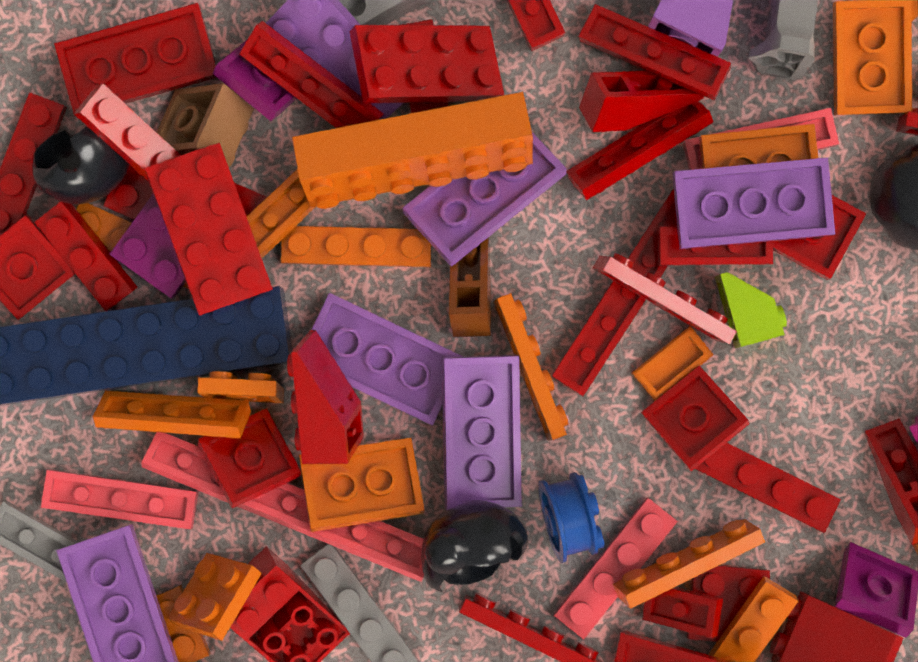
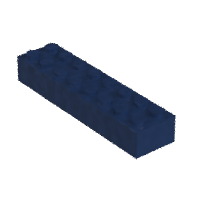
M280 286L272 287L273 290L200 316L197 313L193 299L0 327V406L208 376L209 372L212 371L235 372L287 364L288 355L291 354L293 349L284 289Z

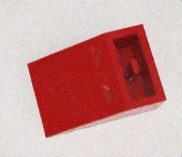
M310 330L293 349L291 354L288 355L287 359L289 377H294L295 391L291 395V410L293 414H297L298 428H296L294 436L295 448L297 451H301L302 464H348L364 438L361 401L317 331Z
M267 546L248 563L253 565L262 574L230 628L269 662H321L350 634L337 616Z

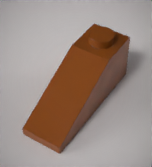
M489 237L452 267L450 266L449 318L453 337L491 336Z

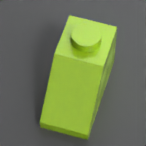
M728 272L715 276L724 313L728 318V326L737 331L732 339L734 348L785 335L783 327L787 326L786 315L781 305L776 306L773 297Z

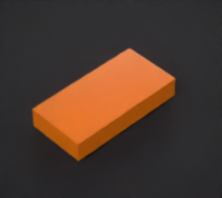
M689 326L631 373L652 400L656 401L714 354L693 328Z

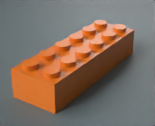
M523 92L292 137L302 188L310 207L317 206L321 209L332 208L341 201L351 199L368 201L374 199L377 194L387 192L404 194L412 191L414 187L429 184L432 187H440L449 184L453 179L463 177L480 179L486 177L489 172L499 170L516 172L524 169L527 165L533 164V134Z

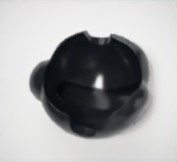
M85 126L75 135L63 130L44 141L34 152L32 172L38 188L49 197L68 204H86L99 200L111 193L124 178L130 164L90 128Z
M918 144L907 149L902 155L894 156L884 161L876 170L869 189L870 206L875 218L896 244L912 250H918Z
M484 500L469 501L445 511L430 524L422 543L421 562L427 584L431 588L442 592L440 586L444 580L449 584L468 585L489 578L501 563L509 562L510 559L518 560L525 553L528 546L527 530L513 512L501 505Z

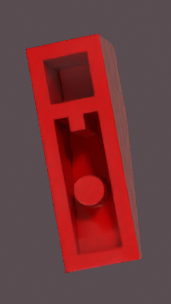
M648 71L591 72L579 109L592 132L626 131L700 101L704 96Z
M898 418L866 430L865 436L894 512L911 545L918 543V451L902 421Z

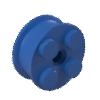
M572 472L568 480L549 485L545 480L539 481L538 491L541 510L548 537L558 561L564 563L567 561L568 555L587 550L591 555L598 553L600 548H604L601 529L596 525L594 519L595 515H599L597 499L593 492L588 493L583 475Z

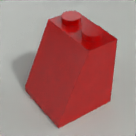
M800 591L797 598L798 603L787 616L788 621L783 633L777 632L770 646V653L773 654L771 660L773 662H894L904 638Z

